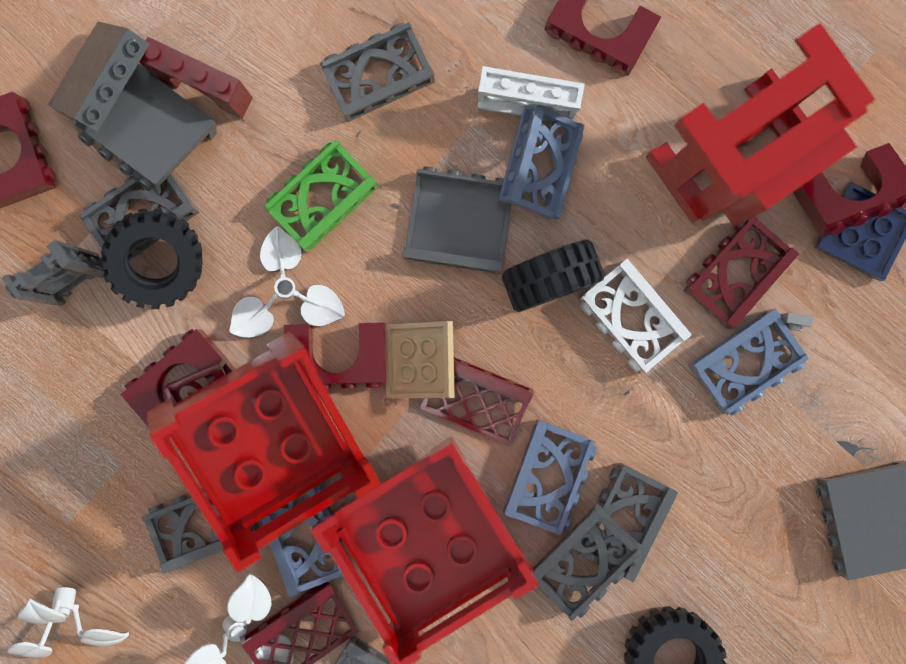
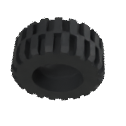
M146 208L139 209L138 213L133 214L130 212L121 221L118 220L108 233L101 250L102 258L100 265L104 269L103 277L106 283L110 282L112 284L111 290L114 294L121 293L123 295L122 300L128 304L133 300L137 302L136 307L143 309L145 304L151 305L152 309H160L161 304H165L168 308L175 305L177 299L183 301L187 298L188 292H193L197 286V280L200 279L202 273V246L198 241V235L195 230H191L189 223L184 219L179 220L176 218L177 214L169 212V214L162 213V209L154 208L153 211H147ZM143 238H158L166 241L177 253L178 263L173 273L163 278L152 279L138 274L129 264L128 252L134 242Z
M585 239L514 265L503 271L502 280L513 309L519 313L604 280L605 274L593 243Z
M671 606L663 607V612H659L657 609L651 610L650 617L645 618L643 615L638 619L640 625L638 627L632 626L629 631L632 637L631 639L627 638L625 642L627 652L624 653V661L626 664H653L654 656L660 646L676 638L688 639L694 644L696 656L693 664H727L723 660L727 655L725 648L721 645L720 637L699 615L694 612L689 613L685 608L681 607L674 610Z

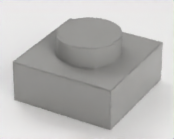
M794 313L780 314L781 320L787 325L788 330L802 331L804 327H812V316Z

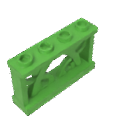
M337 140L333 143L328 142L320 150L321 154L315 159L308 160L303 165V170L297 176H291L284 183L285 187L279 193L274 192L266 200L267 204L264 206L307 253L378 188L377 182ZM333 157H340L344 160L345 169L342 175H337L339 171L337 163L333 169L328 167V162ZM351 167L364 179L361 184L347 178ZM320 169H322L323 173L316 174ZM317 183L335 184L332 190V201L335 208L332 211L321 206L308 209L307 201L310 185ZM341 185L344 186L341 192H347V196L344 199L337 197ZM299 190V194L297 197L296 195H294V193ZM286 201H292V208L287 210L290 212L299 210V215L292 218L284 217L281 213L282 204ZM315 212H321L323 214V218L321 221L317 222L315 221L316 215H313L311 218H309V215ZM301 220L307 234L302 238L289 224Z

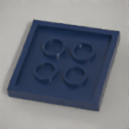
M849 182L841 197L853 201H863L874 197L876 194L853 182ZM897 208L884 217L879 218L877 216L871 218L861 226L855 227L853 225L834 236L831 234L822 238L820 236L815 248L880 282L885 281L906 239V209Z

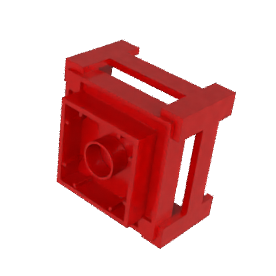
M821 22L794 40L807 58L806 61L780 79L772 68L765 72L759 79L744 89L750 99L718 121L703 102L681 117L674 125L687 145L675 154L669 144L665 142L660 147L650 151L646 156L648 162L691 223L699 218L703 222L723 211L734 227L766 211L857 148V145L844 128L868 112L866 106L876 99ZM826 85L835 99L809 117H806L799 104ZM770 126L778 138L744 160L737 148ZM705 170L714 183L701 191L693 178Z
M290 332L266 344L269 351L181 401L175 403L171 398L147 412L149 437L164 459L167 458L220 540L223 552L237 573L262 558L260 548L351 492H354L357 498H360L381 485L373 468L361 452L317 374V369L306 349ZM170 437H171V439L173 440V442L175 443V445H176V447L178 448V450L180 451V453L182 454V456H183V458L185 459V461L187 462L188 466L190 467V469H191L192 472L194 473L195 477L197 478V480H198L199 483L201 484L202 488L204 489V491H205L206 494L208 495L209 499L211 500V502H212L213 505L215 506V508H216V510L218 511V513L220 514V516L217 515V513H216L215 510L213 509L212 505L210 504V502H209L208 499L206 498L205 494L203 493V491H202L201 488L199 487L198 483L196 482V480H195L194 477L192 476L191 472H190L189 469L187 468L186 464L184 463V461H183L182 458L180 457L179 453L177 452V450H176L175 447L173 446L172 442L170 441ZM339 472L342 474L343 477L253 532L251 525Z
M452 436L433 447L427 455L381 482L380 486L360 498H355L347 504L344 502L329 511L310 530L324 554L328 551L330 552L383 640L382 650L391 664L415 663L421 659V652L510 596L513 595L516 600L539 586L531 564L520 546L513 540L466 463L465 456ZM340 537L344 542L345 546L347 547L348 551L350 552L351 556L353 557L354 561L356 562L357 566L361 570L362 574L364 575L365 579L367 580L368 584L370 585L371 589L373 590L374 594L376 595L377 599L379 600L380 604L382 605L383 609L390 618L391 623L387 622L386 618L379 609L378 605L376 604L375 600L373 599L372 595L370 594L369 590L367 589L366 585L364 584L354 565L352 564L343 547L341 546L340 542L338 541ZM507 577L508 581L427 632H423V629Z

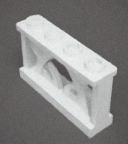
M483 66L478 90L477 108L521 116L524 105L537 104L546 106L547 109L574 121L576 113L579 112L581 107L584 84Z
M628 259L620 263L604 277L603 281L594 285L579 298L582 302L580 304L581 309L588 316L593 315L598 321L595 323L597 328L604 335L609 334L614 340L611 342L613 347L620 354L622 352L626 354L629 358L627 363L636 373L638 371L647 373L692 335ZM619 273L624 277L616 291L605 286ZM635 291L638 298L636 301H630L624 295L626 294L630 297V292ZM599 292H608L614 296L613 300L609 298L601 299L607 304L605 309H600L595 304V296ZM622 303L635 307L645 303L648 305L649 309L644 316V327L647 332L631 331L621 327L620 311ZM611 313V323L604 315ZM653 316L659 319L658 325L652 324L654 329H656L652 331L650 326V318ZM672 334L675 338L660 350L657 338ZM623 338L633 340L631 345L629 346ZM646 340H651L654 346L653 355L648 359L639 357L637 353L638 346H643L646 352L648 350V342Z

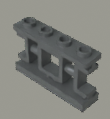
M54 240L47 245L51 254H43L41 256L42 262L26 273L17 272L14 275L6 274L2 277L7 284L5 286L7 292L15 299L62 306L66 303L62 298L63 296L68 297L71 295L70 290L86 279L104 278V269L101 268V258L97 253Z

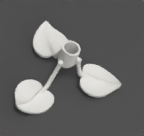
M279 226L275 227L267 235L260 251V259L266 270L277 271L280 269L281 278L275 283V294L265 306L256 297L241 299L235 305L232 312L230 332L234 335L256 337L269 331L273 325L274 318L267 310L276 299L286 300L290 299L293 295L305 301L301 306V314L304 320L313 326H325L345 316L340 299L330 288L323 285H313L308 289L307 297L295 290L294 282L285 276L284 269H293L298 265L302 256L301 248L293 237Z
M248 574L229 598L227 604L229 616L225 618L222 625L225 634L222 635V651L220 652L215 644L203 645L196 649L184 664H226L222 657L226 655L228 640L230 639L233 642L240 641L239 638L247 633L245 624H249L251 619L258 621L266 617L271 608V597L265 585L257 577ZM279 634L277 643L291 645V641L285 635ZM261 646L255 653L257 658L269 660L272 647ZM276 648L273 661L286 663L289 649ZM292 655L291 664L294 661V655Z
M61 587L55 589L52 609L29 599L25 607L18 614V619L33 624L47 623L41 641L37 644L29 642L14 644L8 648L7 653L28 658H43L51 655L52 648L44 646L53 623L64 622L71 612L74 614L77 633L81 637L82 643L99 647L111 646L126 639L129 636V632L118 633L103 629L83 631L78 613L79 605L74 604L76 590Z

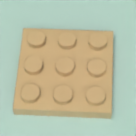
M453 321L385 325L386 398H454Z

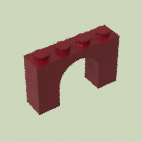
M558 0L546 21L544 30L547 31L548 35L556 40H564L569 43L572 49L588 53L594 61L598 63L604 62L612 66L613 71L622 75L626 74L629 76L661 19V16L640 5L629 26L621 35L611 39H602L592 35L584 26L582 10L588 0Z
M147 36L145 41L150 44L144 52L140 63L155 78L177 89L180 82L212 99L220 109L243 119L253 97L239 79Z
M13 91L0 96V132L14 131L17 134L21 143V154L14 167L0 174V208L56 188L54 183L55 173L46 161L47 151L39 141L37 136L39 134L38 126L31 119L29 113L31 112L30 104L26 98Z
M890 143L866 151L860 166L876 190V195L870 199L853 201L841 197L833 190L822 172L793 191L821 238L830 234L832 236L844 231L845 228L853 225L855 227L861 226L871 218L877 216L879 218L884 217L897 208H906V166Z
M384 322L359 323L358 357L348 370L341 373L328 372L316 362L313 354V325H284V334L290 332L306 349L326 389H331V384L341 383V388H356V383H366V388L381 387L382 382H386Z
M191 329L181 337L183 340L176 347L172 345L162 354L164 357L157 363L154 361L143 370L145 374L139 379L137 377L132 379L125 385L126 390L120 395L147 427V412L165 402L163 397L164 381L167 374L174 367L185 363L200 370L216 361L224 359L229 373L236 369L203 330ZM211 373L205 376V378L210 383L214 379V376Z

